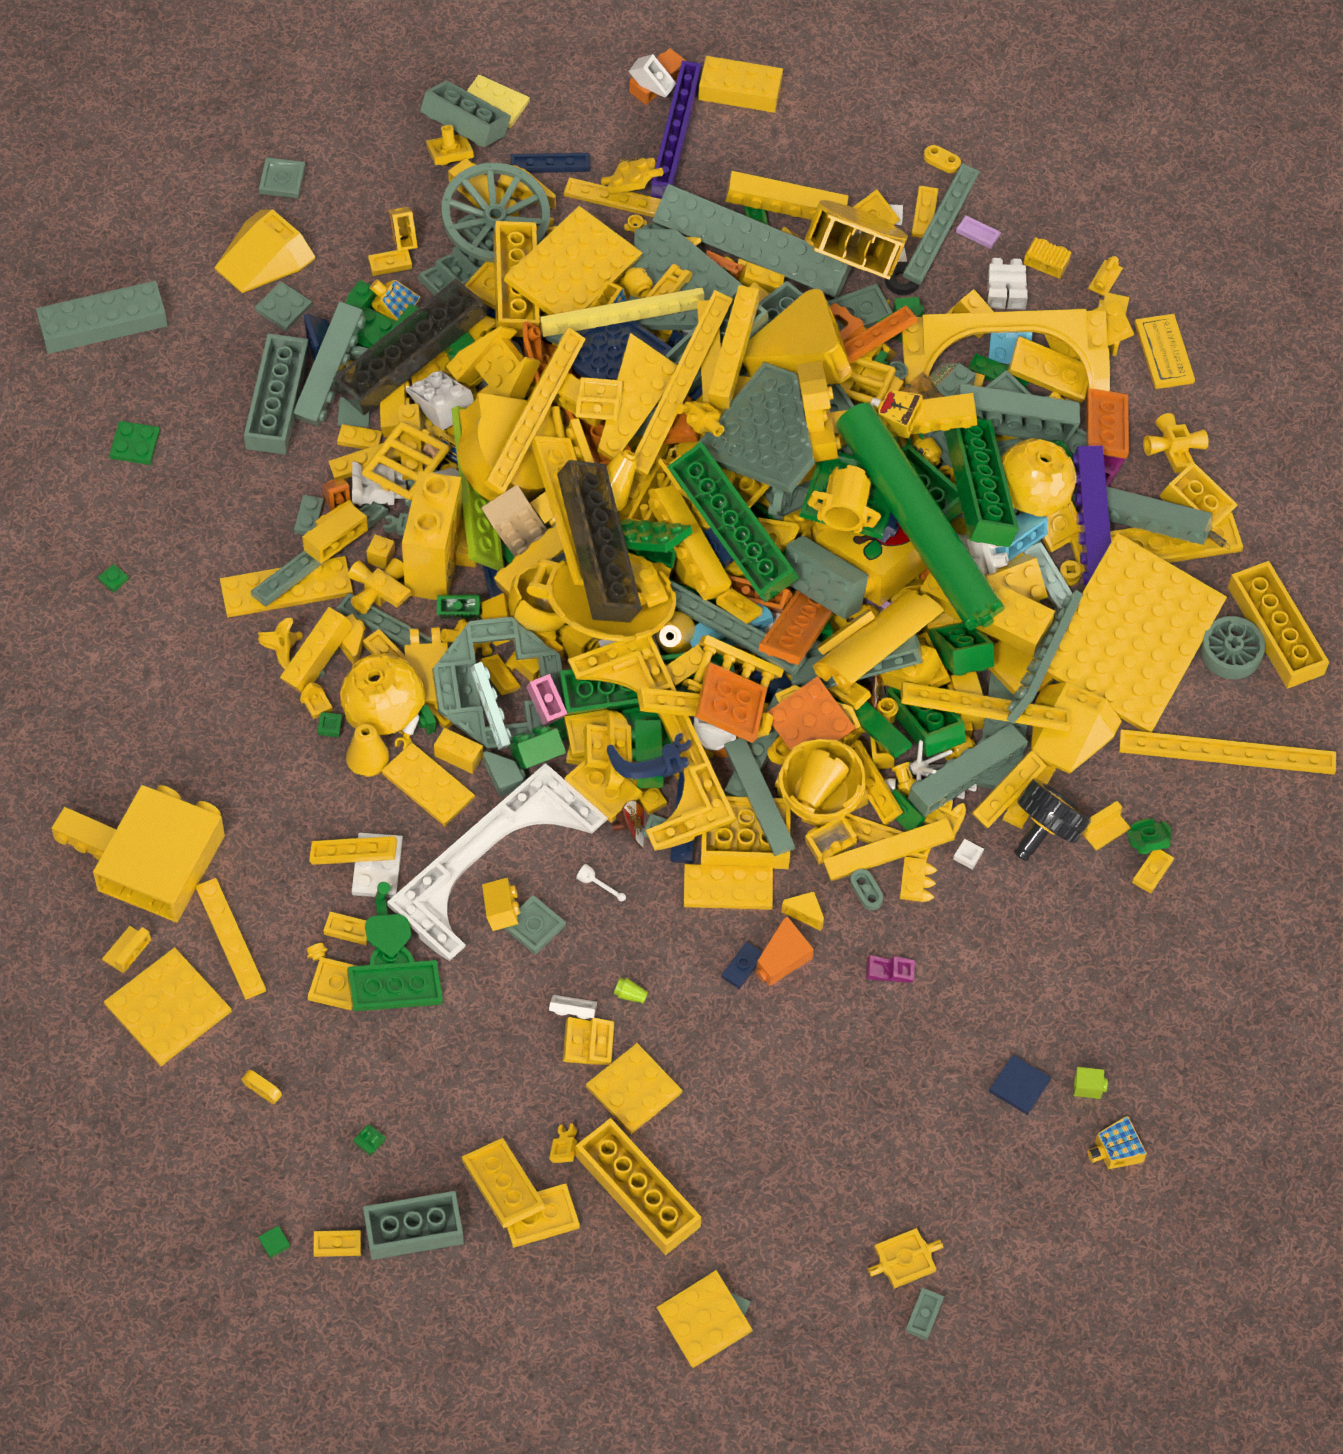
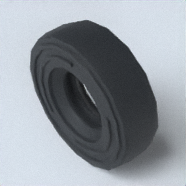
M897 262L890 280L885 278V284L892 293L909 295L918 289L919 285L912 281L901 284L895 279L896 275L904 273L909 262Z

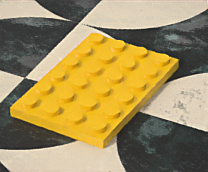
M578 206L505 275L504 282L548 315L587 309L599 296V291L606 280L614 284L641 258L642 252L582 207Z

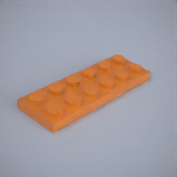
M797 590L761 641L758 651L786 660L788 663L799 665L834 612Z

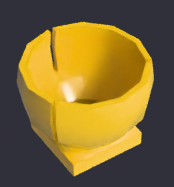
M536 566L526 567L516 574L512 580L508 599L510 617H513L519 622L518 624L527 631H531L542 641H555V630L560 629L566 623L555 613L549 600L528 594L527 587L533 581L537 568ZM545 574L541 584L546 585L550 575Z

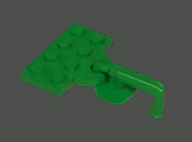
M380 882L377 886L375 895L377 916L368 918L365 923L366 939L377 949L371 955L369 965L347 968L352 1010L355 1012L442 1005L443 998L437 961L414 962L412 954L403 947L411 937L410 924L403 915H388L385 897L390 891V885L387 882Z

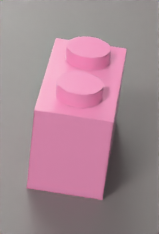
M550 674L531 681L526 686L542 724L548 725L562 719L567 714Z

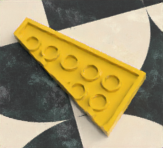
M631 333L628 337L626 350L617 380L623 381L618 421L606 420L597 449L598 452L610 460L619 451H623L662 398L677 368L675 363Z

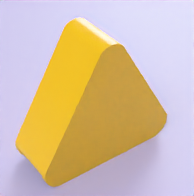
M812 289L803 293L748 340L742 362L749 377H752L764 362L796 373L799 379L797 365L822 361L827 384L842 383L852 374L838 324L823 291L820 289Z

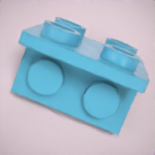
M1032 332L990 333L988 358L999 363L1010 364L1016 339L1020 336L1032 341Z

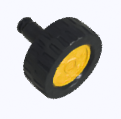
M1034 778L1017 799L1018 805L1031 816L1034 824L1020 841L1014 853L1022 860L1028 861L1029 857L1034 854L1048 833L1056 834L1070 843H1075L1087 829L1091 818L1057 790Z

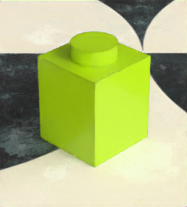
M1077 1067L1074 1077L1073 1096L1101 1099L1102 1093L1107 1092L1108 1078H1104V1070Z

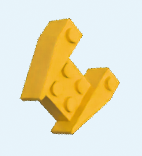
M500 326L459 351L446 367L457 381L472 384L481 375L494 393L492 395L524 400L541 362L540 360L523 357L510 340L517 331Z
M822 361L797 365L814 460L815 462L837 459V450L841 449L839 437L834 435L829 409L831 408L829 400L833 399L832 387H827Z

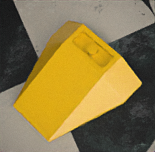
M273 209L259 210L245 221L216 264L215 270L241 293H245L301 271L315 260V256L301 233Z
M1069 682L1047 685L1041 689L1035 700V705L1070 710L1072 726L1069 732L1033 726L1031 751L1044 763L1070 774L1114 738L1122 721L1108 700Z

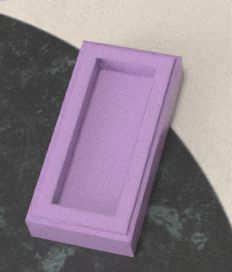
M968 216L964 217L956 229V233L990 249L1001 234L1000 231Z

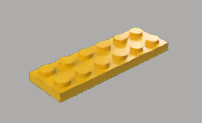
M345 556L328 559L266 607L251 596V590L280 568L220 578L227 618L345 597L348 593L353 595Z

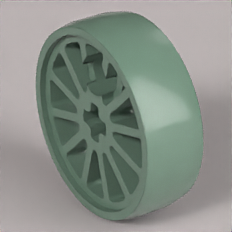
M1237 616L1222 617L1215 620L1210 629L1205 631L1200 645L1201 658L1206 667L1214 674L1226 679H1242L1253 674L1261 665L1265 654V639L1260 629L1251 621ZM1236 631L1240 634L1239 636H1235L1232 634V632ZM1217 634L1220 639L1213 637V635Z

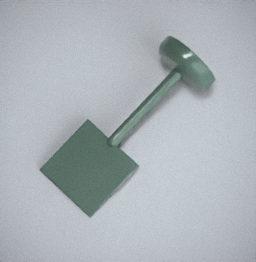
M355 346L350 350V360L356 361L353 398L340 397L338 426L345 424L356 427H369L370 404L356 402L360 365L371 362L370 354L372 351L368 348Z

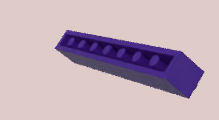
M682 60L655 169H663V176L653 177L651 197L662 199L667 185H675L701 79V63Z
M1078 446L1075 453H1072L1071 458L1076 470L1075 486H1077V493H1075V504L1079 505L1076 520L1077 525H1080L1081 532L1078 534V543L1082 545L1080 564L1084 565L1082 584L1085 587L1111 544L1103 446Z

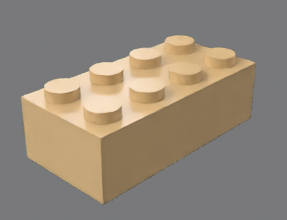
M518 485L482 507L488 520L514 557L525 552L532 542L538 541L547 531L544 523Z

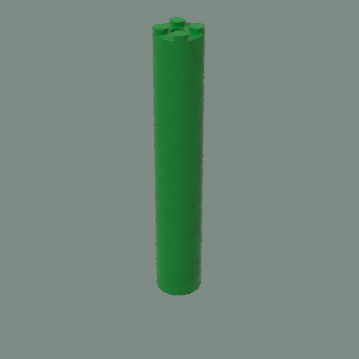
M866 402L848 409L838 419L836 423L837 430L870 478L954 610L969 631L979 626L983 628L990 626L994 622L993 618L1005 609L996 592L873 405Z

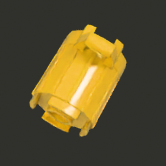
M847 465V468L840 470L836 467L829 476L826 493L814 491L807 501L809 506L818 510V520H823L828 526L841 531L860 533L863 526L874 528L881 517L878 512L866 507L871 485L870 478H867L863 469L852 465ZM818 499L823 500V504L818 503Z

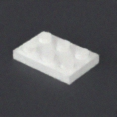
M358 834V838L395 836L397 848L395 860L355 862L352 895L375 897L377 886L380 882H387L390 885V891L386 894V898H392L397 894L403 836Z

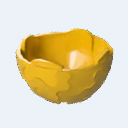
M1032 438L1014 444L1001 456L1013 508L1042 517L1055 514L1069 504L1075 489L1076 472L1071 458L1068 457L1062 447L1046 440ZM1040 458H1045L1049 462H1044Z
M372 654L357 661L347 673L341 686L340 702L346 719L353 728L356 729L362 724H370L379 735H387L405 728L417 716L425 703L426 688L421 675L419 676L408 661L390 654ZM375 675L380 676L377 681H370L371 677Z
M817 739L804 741L793 747L784 760L778 777L780 792L787 806L797 816L814 823H831L849 815L859 804L866 786L862 760L851 747L837 740ZM812 750H822L830 753L829 758L835 760L837 757L843 761L848 767L849 772L842 783L815 811V809L799 803L796 798L808 755Z

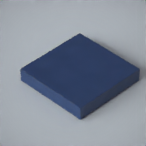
M1012 1055L989 1092L1029 1115L1052 1078Z

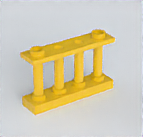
M705 635L701 637L698 644L704 647L703 650L705 652L693 680H684L683 685L688 687V691L699 694L706 666L715 653L723 656L722 659L724 661L721 667L728 671L735 661L743 664L741 676L749 679L751 672H754V670L761 672L763 678L760 685L767 689L771 680L782 677L784 670L711 636Z

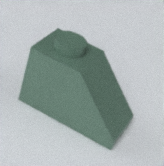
M488 751L483 752V763L499 797L511 794L526 780L523 769H519L515 761Z

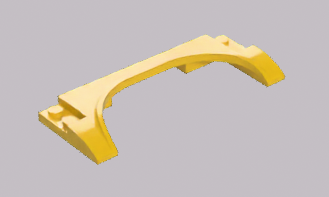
M1086 309L928 314L917 317L918 322L902 331L903 364H905L908 370L907 376L904 379L905 392L918 394L916 389L929 377V373L937 358L956 341L976 334L1013 332L1041 333L1063 342L1078 356L1084 366L1088 387L1110 391L1106 310L1086 311Z
M651 636L638 640L616 641L568 659L572 671L578 680L610 682L627 687L636 693L640 688L677 691ZM658 713L671 742L673 743L676 735L681 733L683 734V739L679 743L685 744L688 740H691V747L680 754V757H687L689 765L683 771L684 790L677 809L664 823L646 830L654 851L694 840L695 836L732 823L736 819L690 718L685 715Z

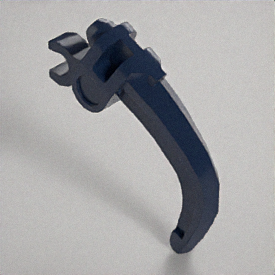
M679 733L672 744H667L663 747L661 757L644 762L631 763L624 760L613 745L607 746V753L615 771L623 777L641 779L662 775L664 778L678 772H683L684 768L689 765L687 757H680V754L690 749L691 740H688L685 744H680L679 742L683 739V734Z

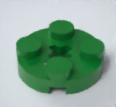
M1143 819L1131 825V830L1127 831V837L1130 846L1137 849L1139 854H1148L1150 851L1169 848L1171 846L1172 833L1170 825L1164 821H1161L1160 824L1154 823V819Z

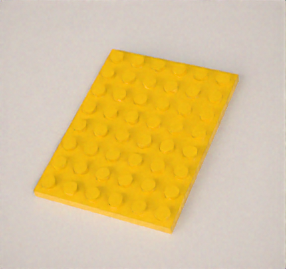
M1117 533L1082 592L1083 596L1046 675L1060 683H1072L1107 699L1119 718L1143 732L1151 733L1200 647L1205 631L1210 629L1227 597Z

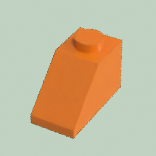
M342 478L330 480L322 484L323 496L330 511L350 500L349 485Z

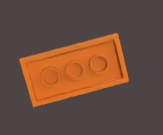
M1088 387L1086 393V446H1103V455L1127 459L1129 454L1128 394Z

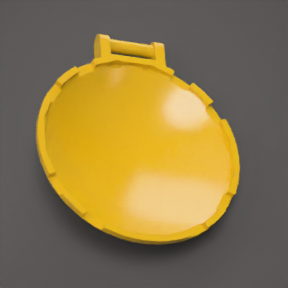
M605 549L615 581L611 586L574 585L567 561L562 560L560 563L540 559L536 566L537 571L534 579L527 587L529 595L549 600L555 613L572 628L586 635L610 641L638 640L657 633L669 623L676 607V594L670 586V580L662 571L658 572L655 569L667 593L668 601L648 608L647 604H644L638 609L632 610L629 603L630 600L623 591L620 579L627 576L634 578V572L650 567L652 563L634 554ZM548 574L550 576L547 584H541L544 575Z

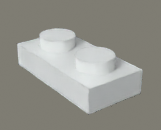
M553 995L549 1011H554L558 1015L573 1014L581 1019H589L590 1017L594 1018L597 1002Z

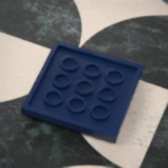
M635 321L585 329L578 333L585 338V341L571 369L584 378L617 380L630 333L663 356L672 347Z

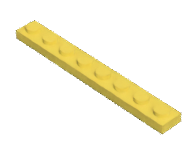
M696 288L540 317L541 332L543 337L563 334L568 327L574 331L695 310L697 309V301L704 300L703 288Z

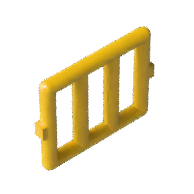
M866 355L864 358L860 357L852 363L886 373L883 382L853 372L847 379L879 389L876 398L884 400L896 369L892 366L873 361L872 357ZM843 388L847 396L856 401L871 403L872 399L875 398Z
M401 421L362 470V475L381 485L382 490L386 492L392 491L407 500H412L418 473L384 455L390 447H393L427 465L424 472L433 473L449 452L450 447L432 437L430 432L424 429L420 431ZM404 431L439 449V451L432 459L396 439ZM378 463H381L412 479L415 483L408 491L372 471Z

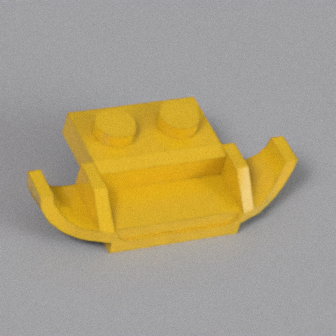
M605 710L604 716H607L606 726L586 724L584 727L585 767L606 769V773H609L607 789L617 790L625 777L615 771L607 753V746L613 745L624 760L632 763L631 725H628L627 720L620 712Z

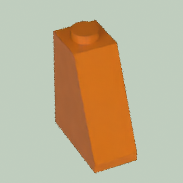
M788 917L783 919L757 961L756 974L762 982L766 981L769 986L813 959L814 949Z

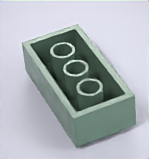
M447 80L425 92L420 110L428 118L442 123L443 126L452 125L454 131L458 132L460 136L474 141L476 145L486 147L505 137L511 118L509 114Z
M801 536L787 544L785 558L800 577L790 586L843 619L861 611L869 575L805 536Z
M455 1191L363 1207L371 1260L464 1244Z

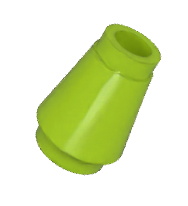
M620 977L613 994L617 995L620 999L643 1004L648 991L627 977L626 979Z

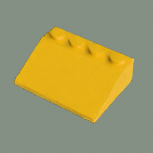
M726 796L736 819L732 823L701 834V865L773 867V869H789L790 851L777 856L773 855L748 798ZM773 798L790 834V808L783 798Z

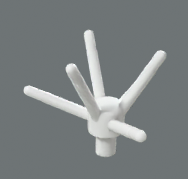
M920 740L917 760L913 763L910 762V771L917 776V781L921 780V775L935 774L936 770L934 769H941L945 764L929 765V763L952 754L953 751L948 750L927 760H922L923 741Z

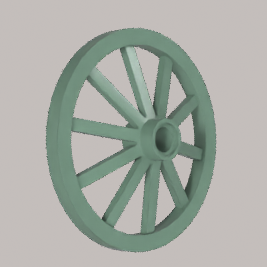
M483 163L465 169L449 183L442 199L441 219L448 237L461 251L473 258L494 262V251L478 248V246L490 230L494 231L495 221L536 223V226H539L536 232L538 245L544 239L548 229L550 206L543 188L525 171L503 163ZM487 174L489 206L468 181L469 179ZM493 174H502L514 178L499 204H496ZM519 182H522L533 192V196L504 209ZM463 185L483 210L455 201L452 197L457 189ZM537 201L540 205L541 219L509 216ZM450 206L481 218L453 224L450 216ZM485 225L472 244L467 242L457 232L458 230Z

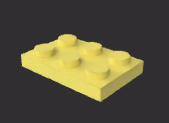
M481 75L476 77L467 92L509 114L511 118L508 128L513 126L530 102V97Z

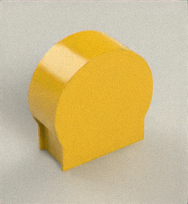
M820 200L805 236V241L816 252L890 280L908 236L894 225L864 211L841 203Z
M478 393L476 400L465 410L459 411L462 434L458 444V458L463 474L470 485L484 498L492 501L500 495L486 486L484 482L528 400ZM552 405L549 407L535 436L557 437L551 411ZM532 444L529 445L506 489L508 491L518 485L529 503L545 490Z

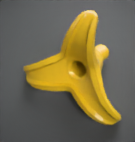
M292 618L282 620L273 632H258L259 643L266 648L276 651L279 664L284 670L290 663V649L295 645L296 641L303 638L300 631L295 633L289 632L293 624Z

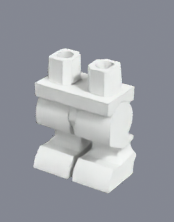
M1001 258L992 259L991 264H989L987 291H989L987 304L990 308L1005 309L1007 301V309L1026 310L1028 299L1026 265H1022L1021 259H1012L1010 265L1003 264Z
M352 461L353 504L362 506L366 503L372 504L374 501L378 504L388 502V505H394V499H405L392 491L386 492L382 490L381 485L362 475V466L359 463ZM377 464L372 471L406 489V480L402 479V474L393 469Z
M968 533L963 536L957 534L983 574L995 573L998 568L1009 563L1006 552L998 554L996 552V548L1002 546L976 543L969 540Z

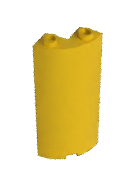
M916 590L906 591L874 617L875 619L845 639L812 667L819 678H823L827 682L833 676L835 683L847 691L854 682L930 622L933 623L944 612V609L926 594L920 596Z

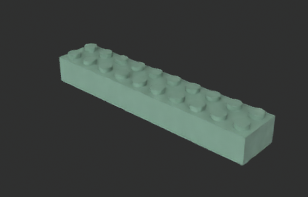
M670 184L667 185L652 220L663 228L676 229L684 237L700 238L702 240L701 244L737 259L741 258L785 275V279L811 290L820 289L824 295L833 299L840 296L852 268L851 265L814 251L813 247L805 240Z

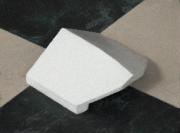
M694 716L693 727L705 749L720 750L724 747L725 743L736 740V735Z

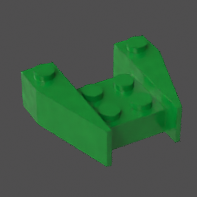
M359 280L348 294L345 304L363 310L366 321L364 327L359 329L357 333L358 341L356 346L370 349L372 351L370 354L372 369H379V358L396 357L422 338L430 327L428 314L426 311L410 304L399 319L394 321L374 311L372 302L377 295L370 289V284Z

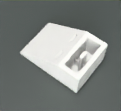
M441 370L406 388L408 394L416 404H419L424 414L441 430L453 425L452 408L460 406L466 409L474 401L469 389Z

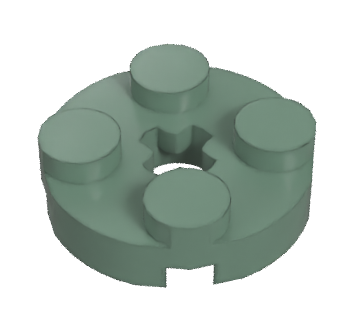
M773 487L772 493H775L773 502H770L768 513L773 515L774 519L783 521L785 517L783 515L784 511H789L793 491L790 494Z

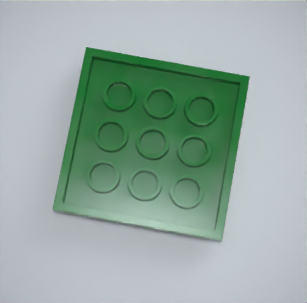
M837 452V459L817 462L800 511L801 518L826 524L823 520L817 519L818 510L809 506L807 501L814 491L826 493L829 476L836 467L840 470L847 468V465H852L863 469L855 456ZM871 482L866 507L878 512L881 517L874 528L863 526L860 534L882 539L890 510ZM818 499L817 502L823 504V500Z

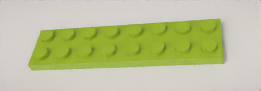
M456 406L451 409L459 477H461L463 516L469 560L495 570H500L504 568L500 536L482 510V507L491 501L480 495L470 485L459 463L458 444L462 434L459 411L465 410V408Z

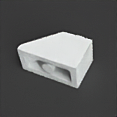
M653 54L638 58L629 70V73L641 87L662 97H667L676 85V82Z

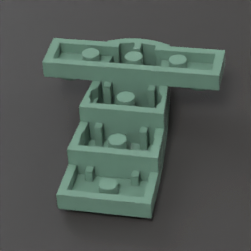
M470 214L457 220L456 223L470 221L476 218L472 214ZM480 225L459 231L472 244L484 226ZM490 230L478 248L494 251L493 231ZM456 246L451 254L436 260L434 267L419 273L418 280L444 305L464 293L462 287L486 261L473 258Z

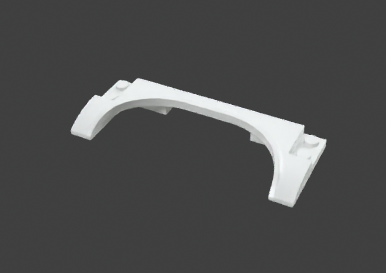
M545 763L387 902V905L396 914L403 915L408 919L410 927L419 934L420 940L450 961L466 947V944L453 933L447 916L448 900L452 888L466 869L499 840L517 829L536 824H555L592 834L608 818Z

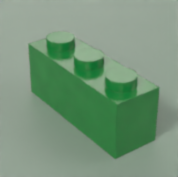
M635 720L634 729H631V742H635V748H632V761L644 762L662 756L661 720ZM661 775L632 780H637V788H663L664 778Z

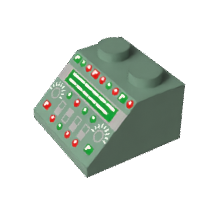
M960 363L940 364L916 389V392L926 399L953 396L960 384H971L974 386L976 374Z

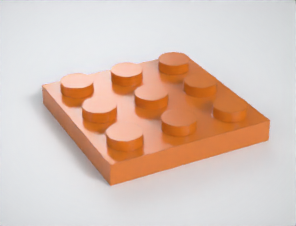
M709 662L705 669L695 718L753 743L757 739L767 688Z
M818 676L768 711L774 717L772 726L790 751H792L793 747L804 741L817 739L841 741L856 730Z

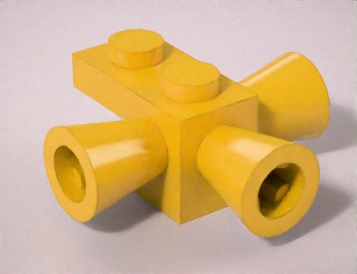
M1171 413L1161 415L1155 422L1156 426L1163 433V437L1146 435L1143 439L1145 454L1150 456L1164 451L1174 473L1183 472L1194 462L1188 451L1189 448L1206 450L1208 447V435L1204 429L1189 433L1185 424L1176 425L1175 416Z
M393 558L384 571L377 568L372 573L361 560L355 562L349 570L348 578L364 584V591L351 598L352 606L361 614H366L373 603L381 607L387 601L398 608L411 596V590L397 581L404 576L403 563Z

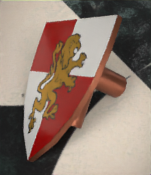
M880 674L873 676L872 685H861L869 690L871 697L867 700L868 703L871 702L873 696V708L878 710V703L883 698H886Z
M629 801L622 807L623 813L619 812L616 815V819L619 822L612 823V829L614 832L629 829L634 841L640 848H643L644 809L637 802Z

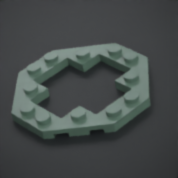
M513 617L469 621L432 669L438 712L477 743L483 745L486 750L497 749L490 726L485 727L482 706L461 708L455 667L476 664L473 644L513 640L516 660L537 658L540 678L550 674L562 700L558 677L559 672L562 671L560 654L545 645L531 631H527L518 624L519 622ZM532 700L523 702L524 723L504 725L510 731L511 740H513L512 736L522 732L525 734L532 733V728L543 725Z

